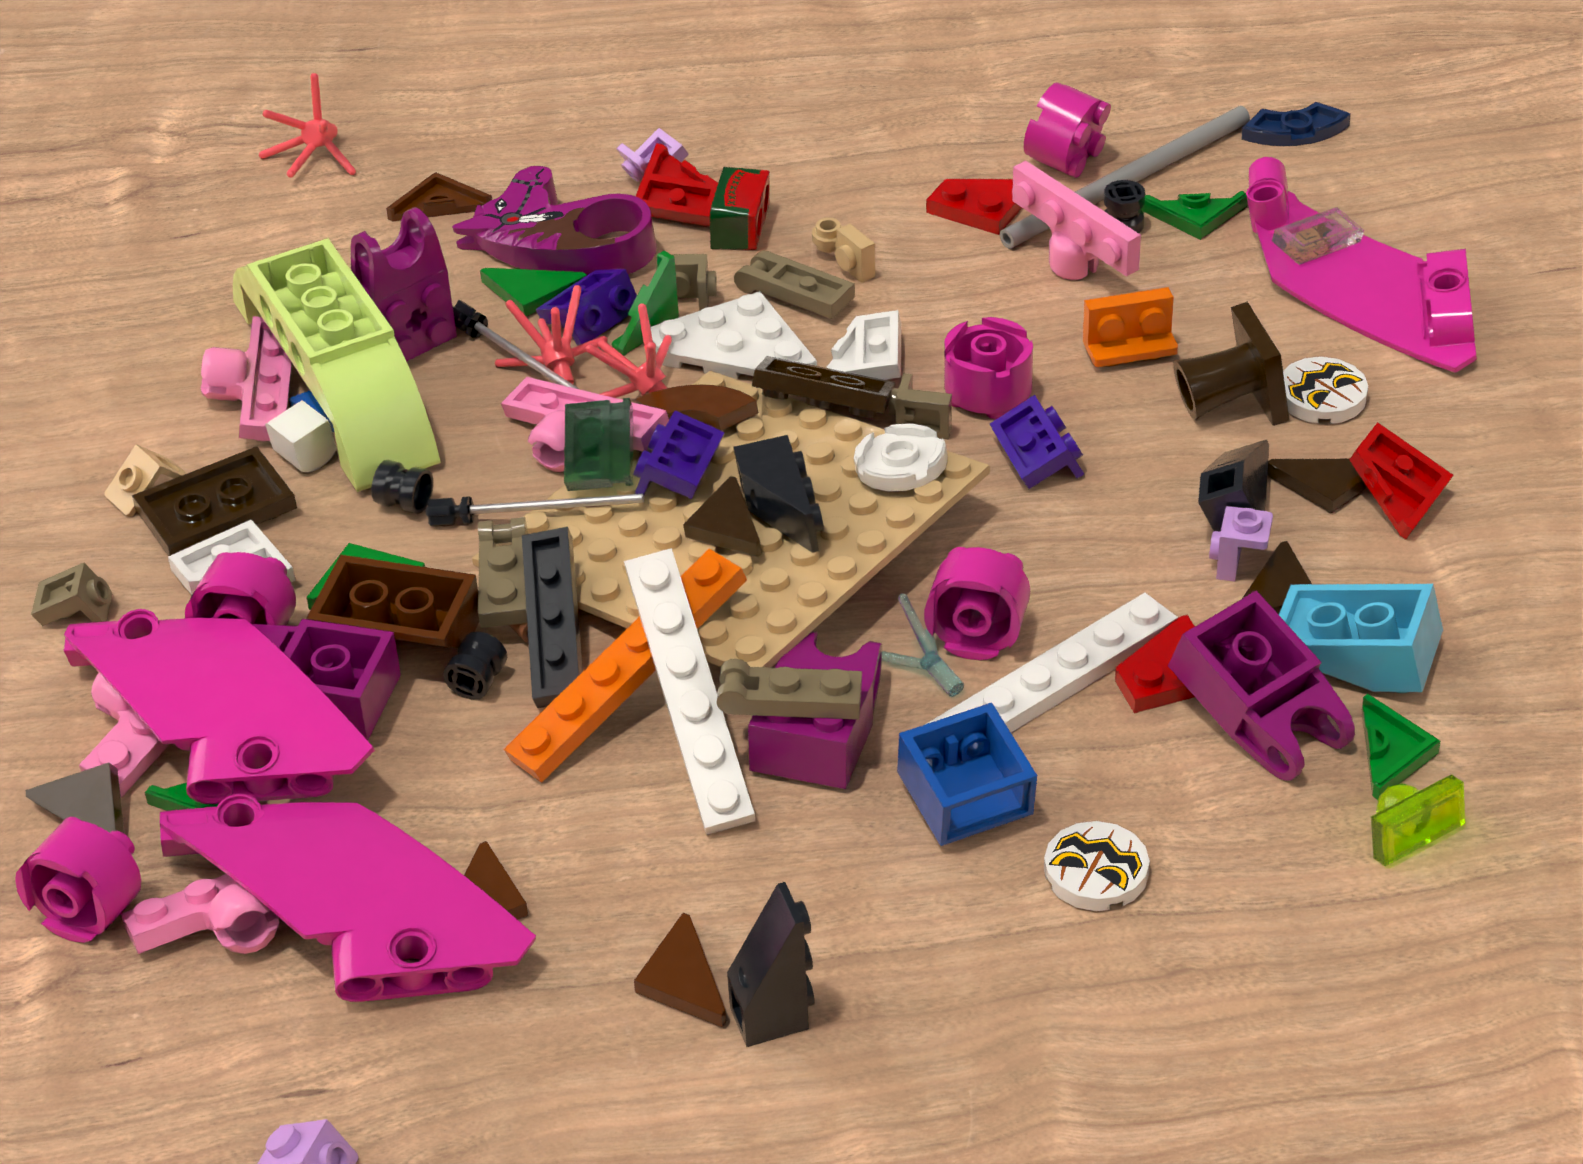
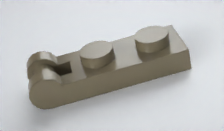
M765 250L759 251L751 259L750 266H743L734 275L736 286L744 293H751L754 290L760 291L830 319H833L855 298V283Z
M525 517L512 518L509 524L494 525L493 520L478 522V616L481 628L527 623L522 535L528 534ZM512 542V545L496 547L497 543Z
M736 658L725 661L721 666V686L718 689L716 703L718 708L724 713L733 715L859 719L862 671L750 667L747 662Z

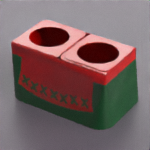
M723 167L710 211V249H757L770 203L769 170Z

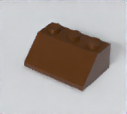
M340 555L306 619L394 632L395 639L459 648L464 637L470 632H475L480 622L478 616L477 579L475 574Z

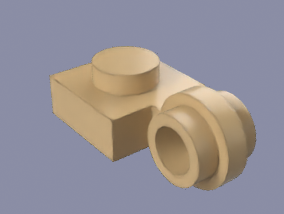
M823 218L817 221L816 226L812 229V241L818 250L826 253L835 252L839 266L844 271H848L861 283L875 277V243L852 224L841 226L840 222L834 218Z

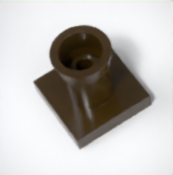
M1248 301L1231 307L1236 340L1235 347L1173 362L1175 379L1188 413L1194 420L1216 407L1249 393L1254 394L1273 426L1290 420L1281 354Z

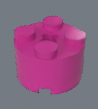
M1056 82L1040 98L1037 107L1043 110L1038 121L1030 119L1024 137L1023 148L1025 154L1034 160L1074 178H1078L1084 170L1087 158L1090 155L1097 157L1104 147L1106 136L1101 134L1103 124L1110 114L1111 105L1068 85Z
M986 317L982 318V324L968 327V321L956 325L949 331L944 341V389L946 393L952 394L953 407H961L971 412L984 413L989 418L997 419L1028 399L1032 391L1033 343L1032 340L1031 342L1029 341L1027 331L1021 325L1003 318Z
M957 547L952 549L937 571L924 609L925 625L932 637L935 633L945 642L944 648L956 656L971 660L990 659L998 656L999 651L1007 646L1010 648L1018 638L1030 599V584L1023 571L1024 567L1020 558L1010 553L1003 554L988 548Z
M222 552L218 554L191 595L185 608V618L246 619L252 625L286 626L296 607V594L291 581L287 577L286 566L277 558H263L251 553Z
M68 817L41 843L16 872L15 882L19 897L29 911L36 906L47 917L41 924L52 933L74 942L84 943L91 941L114 922L141 890L140 871L132 856L135 851L134 844L129 837L120 831H111L109 833L95 824L82 821L76 817Z

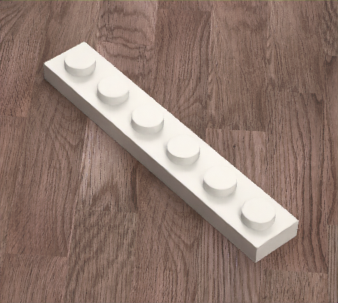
M672 548L624 561L625 570L705 833L709 835L754 822L755 813L723 711L718 708L716 703L717 692Z
M1143 593L928 723L992 702L1012 733L1115 670L1116 666L1173 623L1178 617L1148 594Z

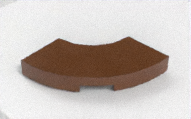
M717 385L676 386L636 398L637 404L666 410L669 420L673 412L678 411L721 431L759 413L756 399L739 390Z

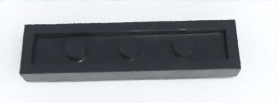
M568 526L522 535L532 699L537 708L547 707L583 672L573 538Z

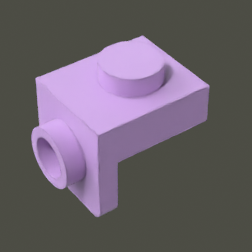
M660 128L635 152L623 143L616 148L625 160L621 164L622 168L637 182L643 178L656 143L666 146L669 154L680 162L689 155L682 144Z
M1226 506L1221 532L1213 531L1209 559L1218 560L1216 579L1235 582L1242 547L1260 550L1267 549L1273 520L1271 512Z
M327 1119L280 1125L268 1138L266 1150L257 1164H356L358 1154Z

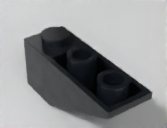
M788 435L734 446L740 484L748 510L810 552H818L816 532L824 531V525L819 504L815 501L810 476L807 477L802 451L793 452Z
M1267 439L1224 452L1201 473L1198 503L1213 531L1221 532L1226 506L1265 511L1269 443Z
M786 882L776 885L727 971L730 1009L746 1047L809 1029L808 1006L815 1004V998L811 982L806 974V971L813 969V961L804 935L811 933V922L804 902H794Z

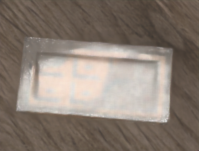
M1338 207L1275 229L1272 242L1300 265L1361 242L1364 230Z

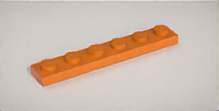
M710 548L680 576L696 628L698 629L747 581L741 567ZM640 616L504 748V751L513 763L542 783L656 671Z

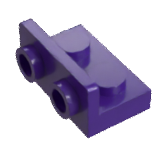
M626 269L595 270L538 307L536 312L539 318H543L547 324H551V309L557 307L560 312L561 327L565 328L572 291L575 285H579L581 287V295L572 336L575 343L581 345L595 339L629 316L628 312L637 294Z
M1035 395L990 423L992 430L1028 489L1066 465L1069 466L1077 479L1084 475L1083 470L1076 461L1083 456V453L1070 433L1064 436L1060 435V432L1066 429V426L1054 407L1050 406L1044 410Z
M674 411L666 426L658 423L648 445V449L653 450L652 453L644 450L638 460L633 473L634 476L640 478L635 494H643L644 496L651 482H654L692 499L720 446L725 432L678 411Z

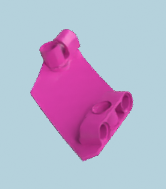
M1262 157L1251 164L1248 174L1249 188L1246 192L1251 227L1253 232L1258 234L1273 283L1340 324L1418 360L1454 373L1477 360L1466 248L1426 253L1427 261H1423L1422 258L1347 228L1301 203L1294 193L1288 191L1286 169L1280 160L1273 157ZM1332 221L1355 240V242L1298 262L1282 248H1288L1295 244L1294 240L1296 238L1293 235ZM1331 223L1323 226L1326 227L1324 230L1330 233L1324 240L1329 249L1337 247L1336 245L1339 243L1345 244L1353 241L1346 234H1340L1344 232L1335 224Z
M136 609L124 614L119 621L69 624L64 633V653L72 667L92 665L135 711L163 745L175 744L182 750L190 751L186 791L187 795L197 802L219 804L223 799L234 794H247L257 801L324 796L333 789L334 775L353 774L375 751L369 741L299 667L246 619L184 618L158 620L153 612L146 609Z
M234 794L223 799L217 807L160 812V839L163 857L201 854L261 901L303 939L317 938L320 944L331 945L335 992L342 1000L364 1002L476 990L486 986L492 980L493 967L518 965L536 941L535 934L458 870L403 830L358 803L300 802L260 805L255 798L247 794ZM410 958L421 960L415 963L404 962V960Z

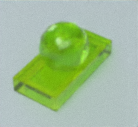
M1451 774L1420 791L1414 786L1403 783L1389 786L1379 795L1376 806L1377 814L1371 816L1373 858L1386 867L1464 825V782Z

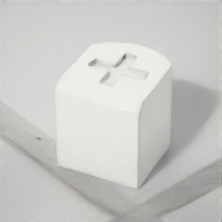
M303 400L265 424L273 450L301 472H312L321 468L332 458L337 449L329 421Z

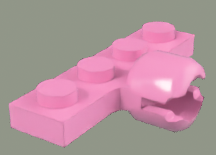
M1024 161L1013 167V202L1050 227L1052 236L1049 240V265L1057 276L1067 280H1082L1088 275V268L1092 273L1096 272L1099 259L1126 277L1139 270L1141 235L1029 162Z
M253 316L250 344L246 352L240 349L211 347L205 350L201 367V392L208 399L228 401L240 399L242 401L239 438L270 441L265 424L287 410L292 362L262 317Z
M526 377L501 403L506 417L536 424L528 437V443L531 445L537 442L532 447L533 457L545 468L554 472L570 469L584 455L589 444L595 441H603L639 451L647 450L658 423L666 426L669 422L666 410Z
M98 673L91 690L96 709L118 720V723L80 763L79 767L81 771L108 762L118 769L120 797L122 798L169 744L163 745L118 692Z
M227 874L212 880L201 879L194 881L180 892L164 898L146 899L138 903L134 909L121 913L126 932L138 954L206 929L214 931L221 945L231 952L247 954L257 952L267 946L275 936L279 926V917Z

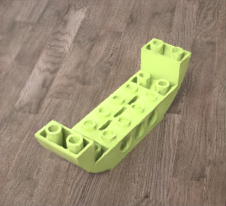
M329 238L236 269L233 276V300L248 325L252 324L253 316L264 319L334 427L341 468L357 492L372 487L375 471L384 460L400 462L408 470L412 467L425 469L441 463L423 401L406 359L394 337V330Z

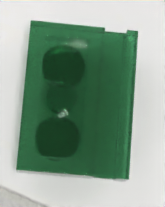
M623 398V402L619 403L601 400L565 404L564 483L567 491L613 487L614 483H626V486L633 485V405L630 398Z

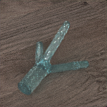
M904 593L900 594L898 600L922 648L924 656L921 659L882 651V661L926 670L950 697L958 695L963 690L964 683L939 656L934 636L932 637L927 629H923L908 596Z

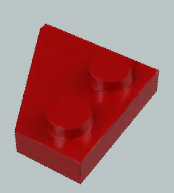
M656 143L636 197L646 202L650 208L651 217L710 227L711 205L718 182L708 175L700 174L696 167L688 161L680 162L669 154L666 146Z
M945 179L926 199V213L997 235L1000 234L1001 230L1005 229L1022 207L1013 202V179Z
M1378 422L1349 459L1399 535L1405 540L1454 476Z
M1188 615L1180 616L1116 666L1115 682L1134 714L1195 697L1168 667L1182 634L1195 627Z

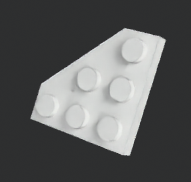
M760 291L743 295L738 299L713 307H706L701 311L686 316L666 320L661 324L650 327L652 340L656 344V354L663 338L666 335L672 337V342L662 364L667 367L680 369L682 363L703 366L705 374L713 371L738 379L740 373L753 376L755 368L766 356L817 366V360Z

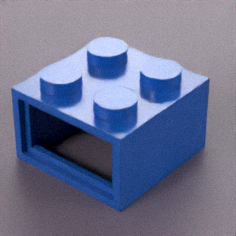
M992 702L899 733L897 773L940 846L1034 814L1038 775Z

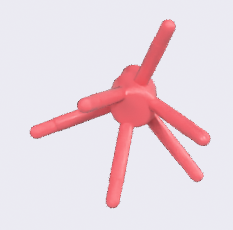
M312 73L310 76L314 120L304 122L270 110L263 111L265 118L301 129L300 136L259 153V157L264 159L305 143L307 145L287 171L289 178L294 177L316 147L322 146L329 150L350 175L356 173L355 168L332 142L338 133L337 127L329 121L322 119L319 78L316 73Z
M575 285L572 291L563 337L561 335L560 312L557 307L551 309L552 334L543 318H540L537 322L541 331L540 334L512 300H508L506 307L541 350L542 355L531 357L572 384L574 379L570 366L575 362L574 357L587 352L586 346L589 344L598 347L600 340L608 341L606 336H601L571 348L570 344L581 295V287L579 285ZM517 357L496 359L495 361L496 367L529 366Z
M643 303L639 304L638 311L646 354L645 363L637 367L604 340L598 342L599 348L591 344L586 346L588 353L626 375L632 382L600 393V395L617 398L638 390L643 396L647 392L651 393L667 388L662 382L666 375L662 372L661 366L669 350L672 337L666 335L663 338L656 354V344L652 340L647 307Z

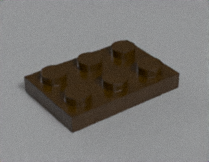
M766 356L754 370L752 387L762 388V395L766 397L785 400L788 399L790 394L805 397V403L813 407L829 409L832 408V403L850 407L849 413L874 418L876 412L884 414L887 409L892 388L895 387V382Z
M257 446L132 495L136 511L168 556L246 521L252 520L257 525L297 509L294 493Z

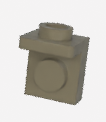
M672 254L675 257L678 298H698L699 311L708 307L709 296L717 295L716 271H708L707 254Z
M903 373L899 389L892 388L889 415H896V424L927 426L937 432V438L949 440L952 429V394L913 390V374Z
M84 562L40 581L31 615L42 626L61 618L67 619L80 610L92 622H107L112 591L103 578L98 577Z

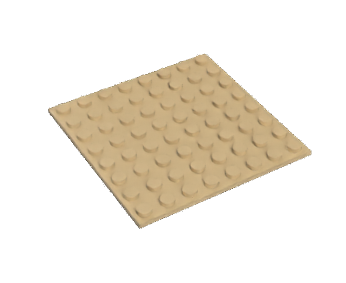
M709 371L692 385H717L744 392L756 399L759 413L722 430L725 433L720 446L692 499L651 482L644 495V503L532 510L523 517L526 518L528 534L568 526L573 538L578 608L625 628H628L639 617V612L625 570L624 561L672 548L681 576L709 548L741 567L747 581L697 629L706 660L721 667L725 661L736 658L747 662L750 667L771 668L782 656L793 649L990 473V465L947 451L946 468L938 478L924 486L907 491H884L871 488L863 483L856 473L854 463L855 449L864 437L874 432L875 438L885 434L884 429L823 408L807 405L805 402L790 397L785 400L766 397L762 395V388L752 387V384ZM788 435L793 452L802 451L807 477L810 476L815 501L819 504L824 525V531L816 532L818 552H810L750 511L749 513L760 539L762 554L759 557L686 538L683 524L730 476L737 478L742 491L734 446ZM614 445L546 500L635 494L640 478L634 476L633 473L643 451ZM512 542L497 543L496 547L512 545ZM479 553L472 557L474 566L479 567Z

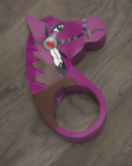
M530 166L520 170L515 174L501 196L482 206L477 205L473 218L452 226L454 233L466 235L456 241L457 248L463 250H483L502 262L527 270L584 272L588 275L595 270L626 269L627 273L631 274L646 266L653 259L657 250L651 212L645 201L628 194H606L559 204L552 171L545 166ZM612 232H629L612 239H596Z

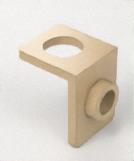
M136 444L106 489L105 497L125 515L132 517L136 513L132 495L152 488L161 474L175 479L187 473L171 459Z

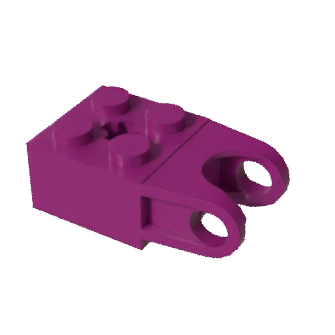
M417 207L404 212L400 222L399 235L386 249L381 250L376 239L370 237L366 231L354 235L350 245L351 271L394 330V337L406 362L457 337L448 270L441 246L432 223Z
M1257 590L1182 634L1168 667L1224 731L1275 777L1284 781L1293 780L1301 774L1305 766L1304 757L1292 731L1306 732L1320 742L1335 749H1342L1354 740L1355 726L1352 716L1320 671L1319 667L1322 662ZM1327 715H1329L1336 722L1340 733L1332 725ZM1279 751L1285 756L1289 766L1284 763Z
M302 619L298 626L253 624L299 667L368 740L401 676L394 632Z
M812 631L793 649L782 656L775 668L790 667L795 669L862 671L859 719L753 715L748 724L749 771L846 789L873 726V714L882 668V643L869 641L862 645L854 654L834 657L818 650L816 646L818 633L817 631Z

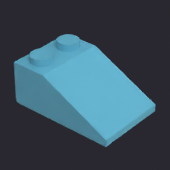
M1433 584L1290 585L1279 616L1322 662L1319 667L1322 673L1374 692H1423L1443 632Z

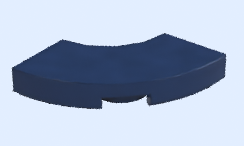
M1314 102L1304 109L1287 112L1261 109L1242 128L1241 140L1269 146L1312 144L1329 139L1345 130L1350 125L1351 113L1319 102Z

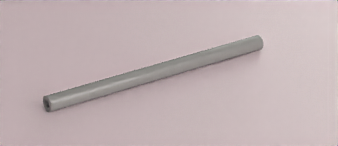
M1238 106L1075 191V193L1095 205L1104 200V189L1111 182L1117 180L1138 182L1246 125L1250 121L1249 112L1245 107ZM1031 214L1001 230L1000 239L1005 247L1011 249L1050 227Z

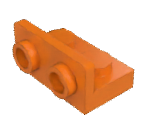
M1169 287L1084 300L1083 343L1095 367L1115 366L1147 359L1153 360L1178 353V344L1172 334L1174 297Z

